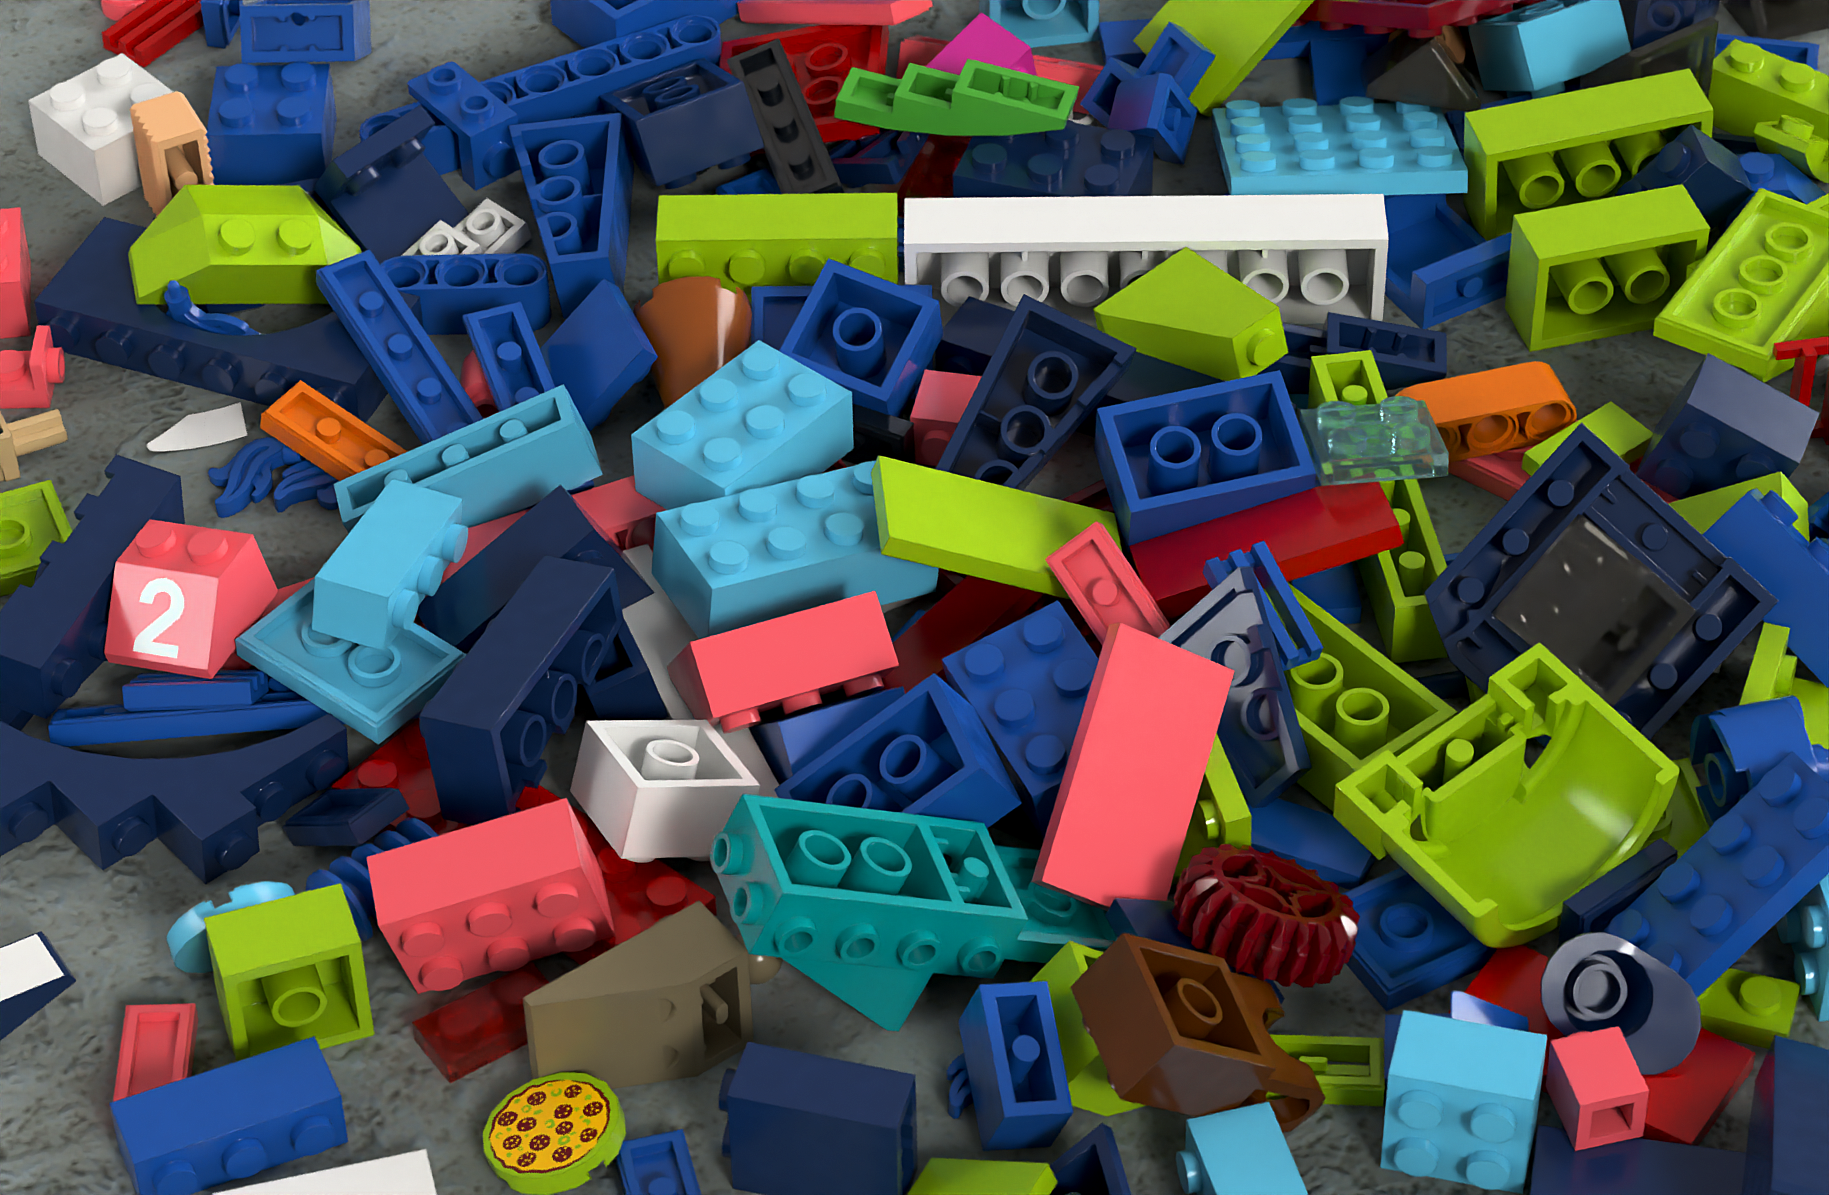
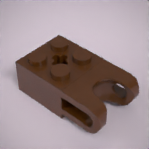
M1122 933L1070 987L1083 1015V1025L1088 1034L1093 1038L1108 1071V1082L1118 1094L1120 1100L1197 1117L1269 1102L1282 1133L1290 1132L1311 1117L1325 1101L1326 1097L1311 1066L1289 1056L1273 1041L1267 1032L1276 1021L1285 1017V1012L1272 985L1266 981L1262 982L1261 979L1230 972L1224 958ZM1268 1092L1284 1095L1287 1097L1277 1100H1268L1266 1098V1095Z

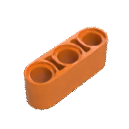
M1541 361L1521 363L1416 384L1404 388L1390 401L1408 456L1415 464L1420 466H1435L1538 445L1575 423L1577 418L1576 408L1554 370L1549 364Z

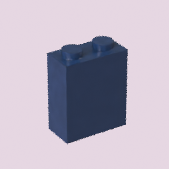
M747 1042L737 1069L728 1068L725 1071L720 1086L718 1106L720 1111L728 1112V1121L722 1140V1156L731 1159L733 1189L761 1195H907L910 1191L918 1169L916 1074L753 1042Z

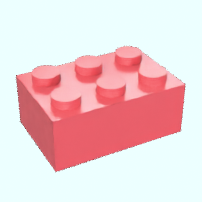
M567 798L366 857L378 926L418 994L431 990H449L458 986L462 981L495 971H513L525 966L529 961L563 951H581L593 945L594 942L615 936L601 867Z

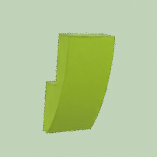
M1781 115L1779 121L1757 122L1753 134L1761 153L1781 154L1804 175L1829 183V157L1825 156L1829 141L1812 135L1814 125L1788 115Z

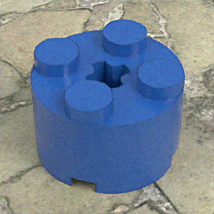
M1789 695L1729 707L1695 717L1690 733L1691 766L1704 763L1708 785L1695 788L1699 804L1710 828L1716 820L1732 809L1761 781L1762 777L1769 770L1776 767L1791 751L1829 783V761L1827 754L1821 744L1811 745L1804 727L1803 710L1796 696Z

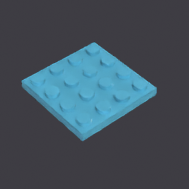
M1405 95L1398 97L1396 103L1374 104L1372 99L1366 97H1346L1339 101V105L1317 106L1316 101L1305 98L1288 99L1283 102V106L1260 107L1258 102L1251 100H1235L1226 103V108H1212V132L1230 195H1416L1467 193L1468 169L1438 102H1431V99L1426 96Z

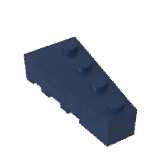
M1023 294L935 469L1023 491L1128 371L1137 348Z
M117 454L104 470L106 478L111 479L98 497L89 493L86 494L74 511L76 519L80 520L76 528L64 544L52 540L40 556L41 563L37 569L33 586L30 588L20 584L0 611V703L47 719L67 698H71L76 694L81 684L104 661H108L104 654L115 562L149 519L185 524L181 476Z

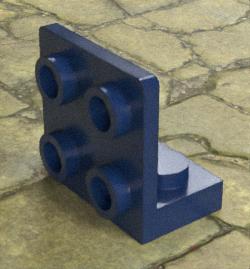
M421 105L333 159L313 187L353 241L360 247L361 251L364 252L370 249L379 264L392 257L403 255L440 220L455 228L469 215L422 153L426 147L421 141L435 123Z

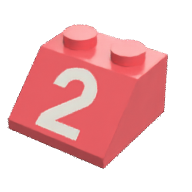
M149 519L115 562L104 649L108 662L213 679L235 650V639L254 625L279 592L253 534Z

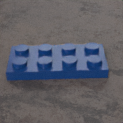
M1791 751L1776 767L1769 770L1762 777L1761 781L1732 809L1716 820L1711 828L1675 863L1668 866L1660 877L1629 907L1619 913L1602 932L1625 939L1673 969L1691 986L1696 998H1698L1829 873V784Z

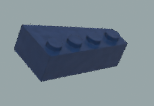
M544 555L529 576L519 583L515 594L497 617L488 623L485 632L465 658L459 660L453 673L433 699L426 702L419 715V729L422 737L425 739L441 814L444 820L473 826L521 811L515 805L524 787L537 789L548 768L546 761L540 759L552 733L565 735L575 716L573 710L577 698V685H591L624 621L614 568Z

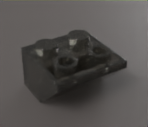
M1578 514L1491 614L1529 648L1540 642L1605 702L1613 707L1695 614L1696 610L1649 567L1584 516Z

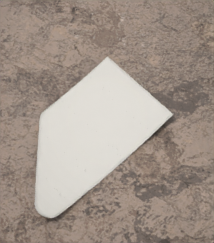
M241 402L211 411L187 415L162 435L149 442L147 448L155 452L188 450L247 436Z

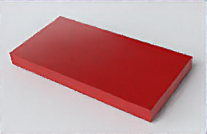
M1372 469L1130 545L1129 548L1141 582L1166 619L1186 614L1212 591L1202 573L1206 560L1218 557L1220 561L1226 560L1229 552L1241 549L1243 553L1249 552L1255 543L1265 541L1288 582L1400 547L1404 544L1400 525ZM1254 570V573H1255L1256 577L1258 578V580H1259V582H1260L1262 588L1265 589L1264 586H1263V584L1261 583V581H1260L1258 575L1256 574V572H1255V570Z
M1523 945L1503 949L1498 948L1464 993L1528 1017L1529 1032L1547 1035L1541 1091L1548 1093L1546 1078L1551 1040L1566 1037L1549 1021L1541 1003V977L1549 957ZM1701 1028L1694 1049L1678 1066L1660 1074L1642 1075L1649 1089L1643 1137L1640 1138L1699 1146L1753 1070L1756 1052Z

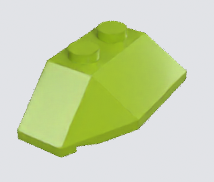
M184 185L130 247L128 258L137 304H167L164 294L168 290L167 285L171 280H175L179 285L187 288L193 304H329L316 284V270L359 254L361 249L300 186Z

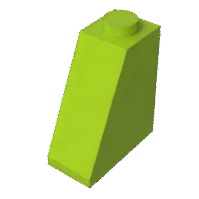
M1187 247L1093 309L1098 330L1137 348L1136 352L1224 381L1257 375L1289 353L1279 306Z

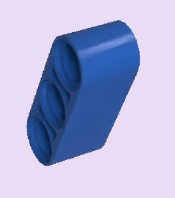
M532 254L411 255L392 257L380 264L398 291L420 297L423 328L427 335L467 334L462 315L521 302L533 332L548 324L552 316L547 266L540 257Z

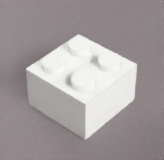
M123 53L106 59L99 65L65 82L58 83L50 90L28 100L38 155L104 206L142 186L130 108L133 104L166 95L173 91Z
M707 720L586 721L570 792L621 859L638 863H648L655 858L687 857L696 861H710L713 840L719 832L723 831L742 794L758 796L760 784Z

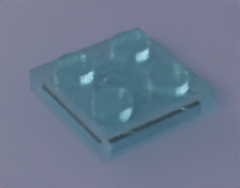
M1393 396L1383 399L1380 404L1353 405L1344 401H1329L1322 403L1315 409L1300 410V428L1321 486L1448 476L1449 453L1424 400L1416 401L1410 397Z

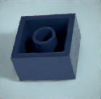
M1708 353L1657 424L1635 475L1679 500L1780 471L1788 479L1800 464L1820 413Z

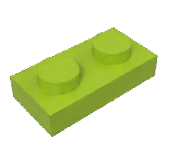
M1728 968L1697 998L1700 1005L1701 1028L1727 1040L1769 1049L1775 1035L1789 1038L1801 984Z

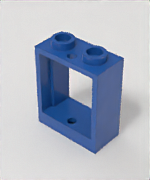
M256 0L239 6L242 63L357 61L371 54L369 0Z

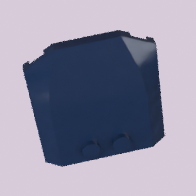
M1581 422L1427 588L1424 596L1450 663L1484 694L1488 692L1490 676L1540 642L1650 741L1779 600L1730 556L1726 557L1636 476L1621 457ZM1547 735L1533 737L1544 748L1551 739Z

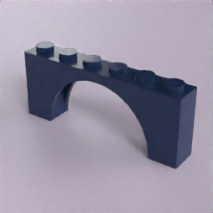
M104 217L34 300L38 326H50L54 347H62L64 353L266 406H271L301 380L365 423H367L388 394L334 311L311 323L280 332L259 335H226L202 331L184 325L166 315L155 304H137L128 252L130 247L147 229L146 227ZM398 291L423 328L420 297Z

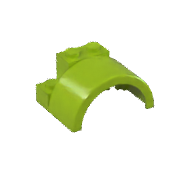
M1539 642L1490 676L1486 695L1402 754L1395 757L1386 749L1336 784L1333 817L1378 860H1381L1386 855L1393 858L1483 945L1499 949L1511 948L1533 941L1558 927L1561 922L1562 905L1565 900L1639 851L1667 808L1680 770L1676 764ZM1542 735L1551 737L1544 751L1529 769L1524 762L1526 740Z

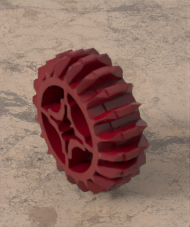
M1220 844L1218 848H1203L1199 855H1193L1188 867L1183 869L1178 881L1177 891L1174 896L1175 905L1172 911V915L1179 922L1178 929L1185 936L1192 938L1191 944L1196 949L1206 950L1213 956L1224 958L1228 965L1235 968L1236 973H1249L1256 976L1257 979H1261L1262 982L1265 979L1274 980L1283 987H1290L1294 982L1303 988H1313L1315 983L1330 984L1333 976L1340 975L1344 963H1348L1356 945L1355 938L1360 918L1358 913L1352 908V900L1347 895L1338 893L1339 887L1334 882L1321 879L1316 869H1306L1296 864L1295 858L1286 860L1276 856L1272 850L1267 853L1259 852L1250 845H1244L1241 849H1237L1230 844Z

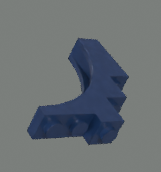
M329 713L286 735L234 751L189 758L130 759L76 751L31 737L0 721V857L23 843L33 841L46 829L56 824L102 871L125 857L137 854L148 843L158 838L206 885L227 871L240 868L250 857L260 852L259 826L280 818L290 807L318 790L331 787L341 776L349 772L347 728Z

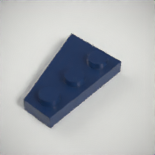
M1253 566L1238 567L1160 635L1158 639L1235 670L1216 733L1241 792L1252 808H1261L1268 806L1311 770L1312 765Z

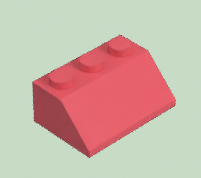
M875 590L689 642L669 663L667 670L672 683L695 720H707L711 726L721 724L723 733L727 734L759 724L761 722L759 713L783 707L785 716H791L823 705L821 695L844 689L846 698L850 699L880 690L884 687L882 678L897 668L899 663Z

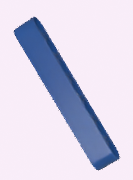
M704 15L685 16L479 83L518 114V124L570 119L576 115L604 109L599 97L600 95L701 58H705L719 67L721 57L720 26L713 18ZM420 102L366 119L360 126L359 134L360 142L421 105L435 123L421 141L426 147L422 153L439 175L461 169L458 135Z

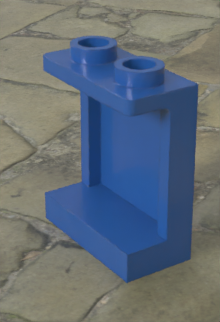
M1446 194L1384 195L1388 231L1385 295L1419 328L1427 329L1506 296L1512 235L1510 232L1486 241L1447 205Z

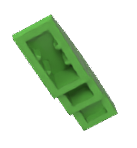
M968 58L960 75L909 63L902 80L852 67L836 99L834 118L891 130L948 136H1009L1064 129L1077 99L1079 87Z

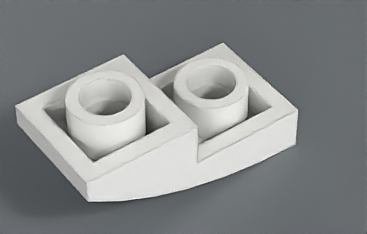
M486 198L455 228L440 220L401 256L513 254L530 240L532 236L525 221Z

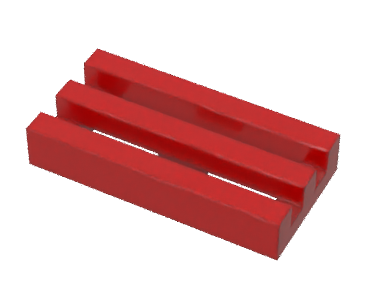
M201 0L146 1L102 32L104 49L117 55L123 53L133 62L145 68L204 25Z

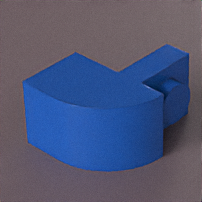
M1169 21L1139 69L1110 57L1080 105L1107 128L1119 83L1156 73L1171 74L1187 98H1189L1216 55L1183 27Z

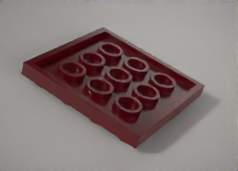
M1314 0L1292 26L1305 25L1310 23V21H1319L1320 29L1341 30L1351 28L1356 24L1363 25V32L1367 34H1384L1394 32L1398 28L1408 29L1409 37L1428 38L1441 35L1443 33L1442 26L1472 25L1478 22L1479 14H1505L1513 11V3L1528 4L1545 0Z

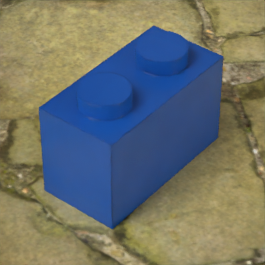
M1048 982L979 985L959 1018L958 1023L982 1150L995 1151L1051 1147L1074 1112Z

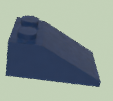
M705 58L599 96L607 114L622 113L631 155L644 177L657 187L663 184L665 189L686 186L697 180L696 172L715 165L720 170L740 166L751 159L750 152L765 147L744 82Z

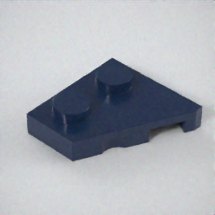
M880 127L879 134L863 136L859 140H844L829 151L828 154L841 184H846L848 188H858L867 184H897L909 169L930 134Z

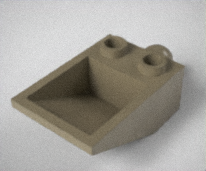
M700 901L674 915L663 917L654 926L523 997L532 1080L559 1072L586 1073L605 1081L611 1089L696 1077L744 1050L747 1042L754 1043L750 984H762L774 978L781 968L783 959L780 957L749 954L741 933L735 937Z

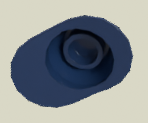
M1606 932L1583 933L1564 942L1548 959L1541 977V1003L1549 1021L1564 1036L1567 1037L1581 1031L1593 1032L1619 1026L1642 1075H1656L1674 1068L1694 1049L1701 1030L1700 1005L1691 986L1673 969L1630 942Z

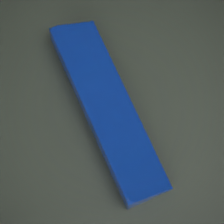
M521 302L462 315L464 326L498 412L555 388ZM590 480L575 489L566 491L570 495L594 488V482Z

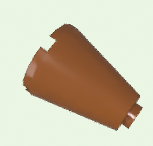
M709 276L682 277L661 283L652 289V299L642 307L640 300L635 305L633 313L658 355V358L651 365L649 372L665 409L749 348L752 323L751 303L745 292L737 286L736 294L721 288L720 279Z

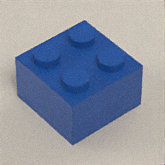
M294 62L287 65H251L239 63L232 66L216 67L206 137L209 140L207 146L210 149L208 154L212 159L210 161L213 167L211 173L214 176L213 183L215 185H280L320 178L332 161L337 120L330 64Z
M828 258L779 352L851 391L852 403L901 418L943 337L940 304L936 299Z

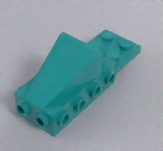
M742 794L723 831L715 836L711 846L710 861L712 869L718 875L730 906L731 917L737 923L748 953L782 958L887 1031L899 1032L933 973L993 979L1004 959L1048 963L1068 941L1104 953L1118 938L1105 917L1107 911L1031 882L1040 854L1039 850L994 845L985 824L981 822Z

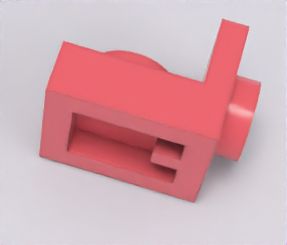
M49 325L36 327L31 351H0V409L50 408L55 383L64 382L65 357L62 347H54Z

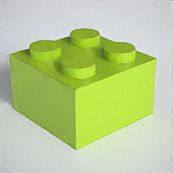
M341 883L203 918L220 1012L236 1062L314 1036L320 1049L375 1035L361 940Z

